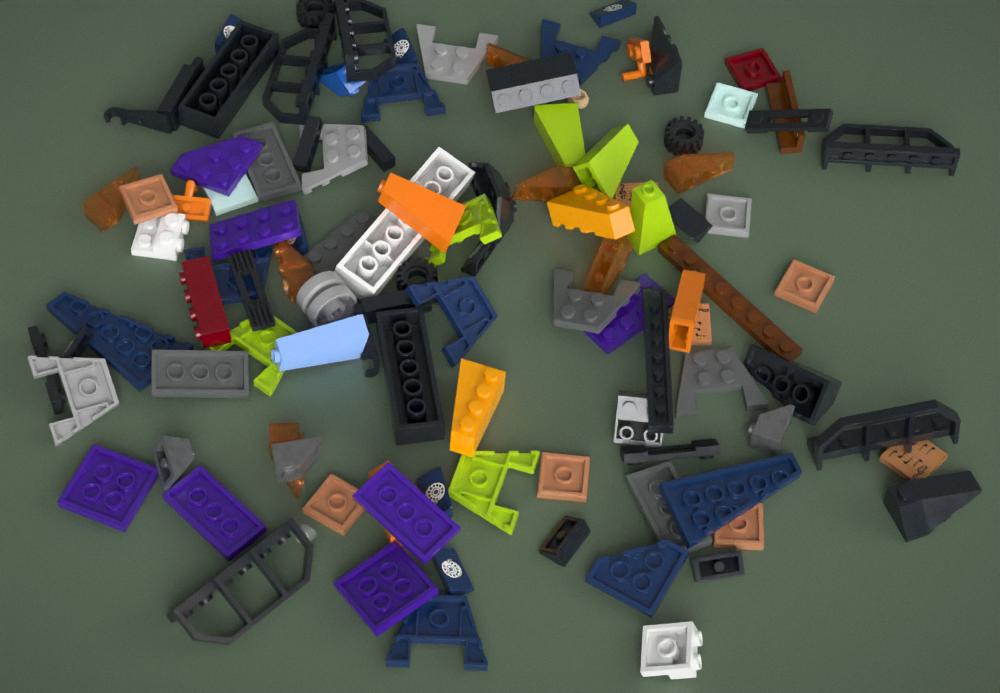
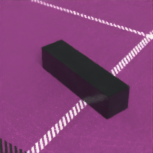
M307 116L293 163L296 171L310 172L324 125L320 117Z
M365 123L361 124L364 125L366 130L367 154L383 172L395 167V156Z

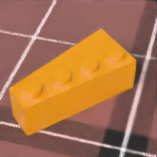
M577 185L572 191L547 201L552 225L555 227L564 224L565 229L573 230L574 227H577L583 233L594 232L596 236L614 240L635 231L628 205L589 186Z
M461 358L450 451L473 458L504 392L505 371Z

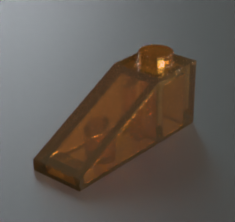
M733 152L683 154L665 163L663 177L679 195L733 170L735 154Z
M134 167L82 203L85 217L101 232L113 227L121 220L127 207L119 192V186L140 180L139 169Z
M620 237L616 240L603 238L582 291L608 294L625 268L633 249L632 244L626 238Z

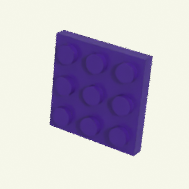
M93 444L57 503L60 508L126 532L158 479V471L154 466Z
M396 540L333 583L335 589L376 637L439 593L436 585Z

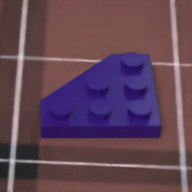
M240 136L189 151L180 155L170 171L172 176L185 181L193 180L196 185L229 197L263 149L262 143Z

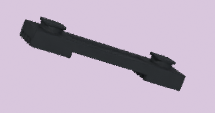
M831 108L749 111L745 130L748 134L768 133V131L829 132L834 113ZM808 118L807 122H769L771 119Z
M249 249L248 252L243 251L242 254L238 252V255L233 253V256L229 254L228 261L252 331L255 332L276 326L251 250ZM251 275L261 307L259 305L256 308L252 307L242 276Z
M37 325L28 327L35 355L47 358L44 347L47 346L48 348L44 332L40 334ZM53 374L47 375L48 382L45 384L54 414L64 413L62 402L66 403L63 389L62 387L59 390L57 389Z
M715 438L692 440L691 444L645 448L644 445L620 447V457L624 464L629 466L642 465L641 462L689 457L710 459L714 458L713 455H721L720 444Z

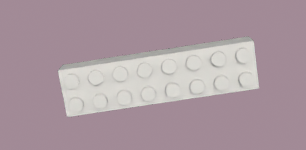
M438 147L410 181L457 201L469 187L475 172ZM386 208L337 264L335 272L340 275L346 286L360 300L376 296L394 277L398 267L402 266V262L409 259L425 238Z

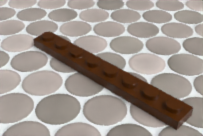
M676 235L658 246V252L681 273L683 269L705 273L703 293L762 347L792 361L802 355L803 349Z

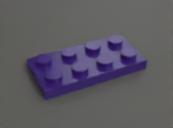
M296 199L209 224L210 247L213 260H221L227 258L229 254L233 256V253L238 255V252H248L249 249L254 250L301 236L299 208Z
M646 273L635 280V282H640V292L630 297V302L616 312V317L599 334L583 331L607 354L644 329L643 288L663 289ZM666 292L668 309L674 305L675 299Z
M389 462L352 495L353 500L424 565L460 532L459 525Z
M201 465L162 494L163 500L228 562L267 531L266 526Z

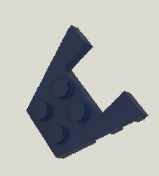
M545 19L542 20L541 58L571 52L579 85H582L602 62H606L610 58V54L620 48V40L602 36L596 51L556 40L561 30V24Z
M416 62L396 64L395 67L378 80L369 81L367 96L365 97L363 111L361 112V123L381 121L379 104L423 99L426 116L445 114V105L443 102H440L435 90H432L427 78Z
M274 244L254 249L256 258L253 259L264 290ZM205 247L184 250L185 259L188 261L205 257ZM229 262L211 265L222 304L242 302ZM251 275L242 276L250 301L259 299Z
M474 276L450 279L437 283L428 282L422 285L413 284L405 289L415 307L435 297L459 336V340L442 349L452 368L461 362V358L470 351L475 342L498 317Z
M436 595L404 617L402 627L396 635L393 647L386 658V667L410 668L411 643L465 645L464 670L488 671V661L482 649V643L475 627V621L467 597L459 595Z

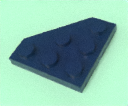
M666 539L654 545L626 550L614 556H604L597 559L585 581L648 617L653 618L688 558L689 551Z

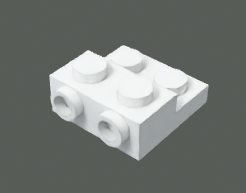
M170 213L166 216L139 223L131 247L132 255L177 261L179 252H183L184 234L187 235L189 232L190 224L189 221H186V215Z
M693 621L643 626L640 673L643 677L669 675L671 679L696 677L697 670L702 668V660L700 654H697V648L702 646L703 637Z

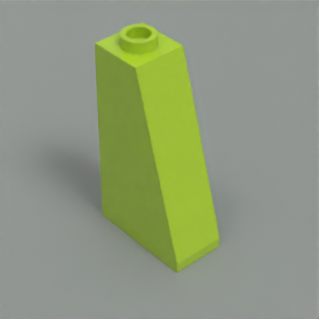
M578 103L534 105L533 122L563 178H578L573 166L586 155Z
M629 124L612 128L573 166L582 185L589 186L613 198L638 144V140Z
M650 180L632 188L630 213L635 231L627 234L626 241L639 256L658 247L672 236H677L665 195L654 181Z

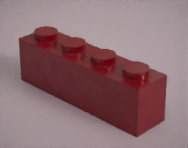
M209 256L181 262L183 271L179 272L181 285H186L187 287L186 290H183L186 303H191L192 308H189L191 322L196 321L197 326L194 327L196 340L202 341L204 349L231 343L230 328Z

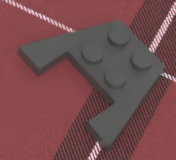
M555 268L554 326L599 334L616 317V312L630 302V297L640 292V282L620 279L614 295L611 296L579 289H570L575 279L574 271Z
M733 348L686 352L675 413L676 418L697 416L698 409L695 395L741 391L746 411L767 409L768 401Z

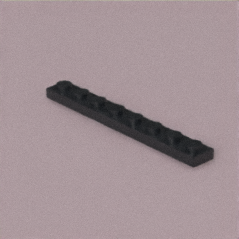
M643 288L642 304L648 433L673 434L674 422L666 289Z

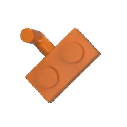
M638 37L627 38V55L631 60L637 61L638 70L621 73L623 82L643 78L647 75L646 63L651 62L648 40Z
M188 180L184 196L172 195L178 207V212L176 213L185 214L186 220L209 223L212 200L210 198L193 197L198 192V186L193 180Z

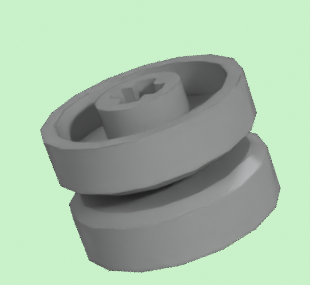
M325 271L313 276L304 283L297 294L296 301L297 305L316 328L349 318L354 312V304H357V297L346 286V283L337 272Z

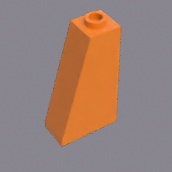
M390 172L387 181L382 179L377 192L381 194L378 202L435 247L446 253L466 206Z
M684 269L682 271L669 326V349L690 353L704 289L705 273Z

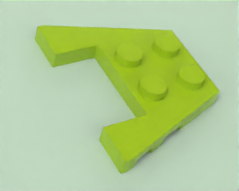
M486 194L463 203L466 208L449 245L460 243L473 234H480L479 239L484 245L502 237L492 204ZM431 244L430 250L432 253L429 258H425L428 260V265L432 262L434 267L445 263L446 253Z
M275 316L276 326L253 332L249 319L240 322V326L230 330L231 343L205 348L204 350L227 351L233 344H236L244 351H248V354L267 366L253 381L254 386L270 397L285 372H279L277 363H273L271 349H274L276 339L298 332Z
M475 451L473 458L462 454L448 490L449 497L507 534L512 535L519 511L495 504L508 469L512 468L534 474L540 457V451H531V453H519V451H509V453Z

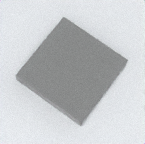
M707 193L705 219L713 225L707 233L748 238L752 198Z

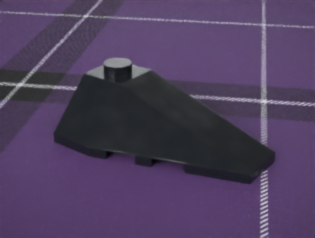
M655 16L652 31L651 62L649 65V75H646V84L648 88L651 87L653 96L678 92L682 70V60L675 44H671V36L669 34L666 35L665 26L659 16Z
M753 344L750 345L743 363L748 372L761 385H764L777 401H780L784 406L790 404L795 406L794 417L811 425H815L834 404L842 384L841 381Z
M971 471L908 480L888 487L883 503L907 543L929 535L934 531L935 527L945 522L955 511L964 507L979 495L982 489Z

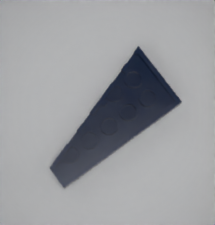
M63 292L46 305L47 311L73 334H76L80 327H84L91 332L94 337L88 347L99 357L104 358L107 364L139 392L151 384L152 350H194L193 345L188 342L181 343L171 335L166 334L164 336L153 331V328L122 315L118 317L111 314L108 309L103 307L99 309L89 305L88 301Z
M788 453L660 483L658 489L688 550L800 478L802 470L793 453Z

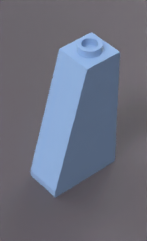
M363 314L276 339L274 349H271L273 363H277L280 372L360 358V354L363 352L369 336Z

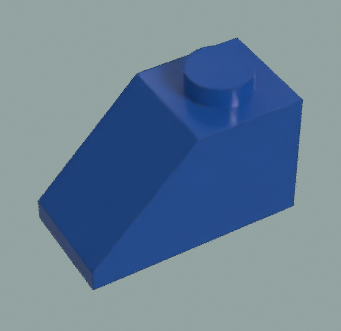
M345 62L332 65L323 71L320 83L338 96L349 95L350 97L360 91L359 87L365 81L347 83Z

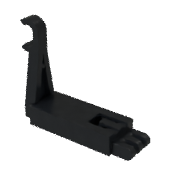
M196 57L191 65H183L157 111L128 110L112 107L104 113L106 123L110 122L112 117H120L123 126L130 122L171 134L172 131H177L180 127L178 106L205 70L202 58Z
M406 290L362 298L361 303L354 304V316L363 314L369 333L364 347L365 351L360 354V359H371L374 364L373 369L366 370L365 377H375L380 369L369 324L376 323V312L415 307ZM434 297L417 307L422 306L424 313L432 311V304H437L438 301Z

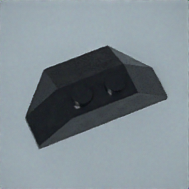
M489 162L469 163L468 168L475 172L471 181L475 196L478 197L486 194L492 204L502 233V237L497 239V244H499L514 222V212H517L516 202L510 198L508 183L503 181L501 174Z

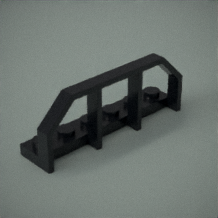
M333 0L338 24V35L340 36L342 57L345 62L347 83L378 80L396 66V53L386 8L367 0ZM362 10L382 18L383 21L352 23L349 11ZM386 33L387 42L356 45L354 38L356 34ZM390 53V57L375 68L355 70V64H359L358 56Z
M333 13L325 14L324 20L319 24V28L307 27L281 41L262 98L264 107L279 123L305 125L307 116H310L315 96L320 95L319 83L323 70L328 69L327 58L332 42L337 40L335 16ZM309 38L315 39V49L311 50L310 57L285 55L287 49ZM281 65L306 67L305 80L302 79L301 83L276 81ZM272 92L297 94L295 105L296 108H299L300 114L281 112L270 101Z
M842 124L823 138L821 144L822 170H827L828 163L865 164L866 172H871L872 165L904 166L906 174H910L912 167L949 169V176H954L961 155L960 148H954L951 143L934 130L919 127ZM844 134L864 135V143L838 142L836 140ZM870 136L903 137V145L871 144ZM910 138H927L937 147L910 146Z
M934 399L841 417L819 436L807 438V446L816 469L819 471L822 470L823 460L861 453L865 462L869 461L870 451L903 445L906 453H911L912 443L950 436L953 444H957L961 420L955 410ZM937 412V413H934V414H929V415H924V416L915 417V416H918V415H923V414H928V413ZM905 418V419H903V420H898V421H893V422H888V423H882V424L872 425V424H876V423L887 422V421H892V420H897V419ZM861 426H863L862 428L846 430V429H850V428H856V427H861Z
M290 518L166 614L171 623L177 620L193 641L230 645L310 581L314 545L295 520ZM292 531L304 546L305 554L302 580L287 592L262 559L272 552L269 547L276 542L279 546L291 537L289 532ZM252 561L280 596L279 599L254 619L249 617L227 588L233 583L232 576L237 572L242 576L253 567L250 563ZM216 589L219 590L245 624L244 627L230 638L198 634L187 620L193 614L191 608L198 603L202 607L214 598L211 593Z

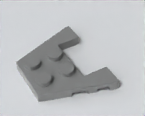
M417 24V36L424 75L427 79L467 85L480 68L484 58L489 56L492 47L498 43V35L479 33L475 49L433 43L436 26Z
M299 125L300 139L304 129V125ZM323 125L319 140H323L324 169L301 174L302 190L305 195L313 192L312 188L330 184V180L339 175L344 177L368 165L367 138L364 125Z
M27 356L33 379L55 373L59 374L72 414V418L49 424L48 427L55 447L119 406V400L104 358L73 357L71 359L49 356V358Z

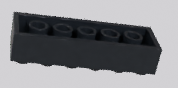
M240 20L179 104L180 125L219 139L276 58L280 47L279 33Z
M423 307L376 312V331L396 446L444 440V419Z

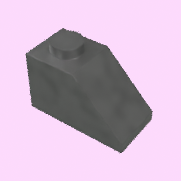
M790 404L760 414L757 422H752L748 430L747 436L751 437L749 446L777 456L792 420L795 406Z
M163 436L152 449L162 490L167 491L195 459L189 439Z
M321 436L272 444L277 482H292L304 477L323 454Z

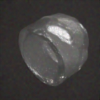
M300 524L299 527L312 542L316 538L317 533L308 525Z

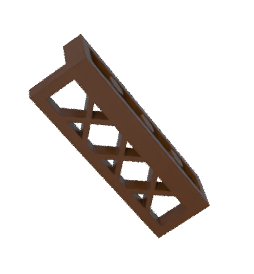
M790 70L783 71L781 82L766 83L765 91L770 110L799 109ZM777 118L772 119L773 123L802 122V119ZM775 131L780 154L802 153L805 140L804 131Z

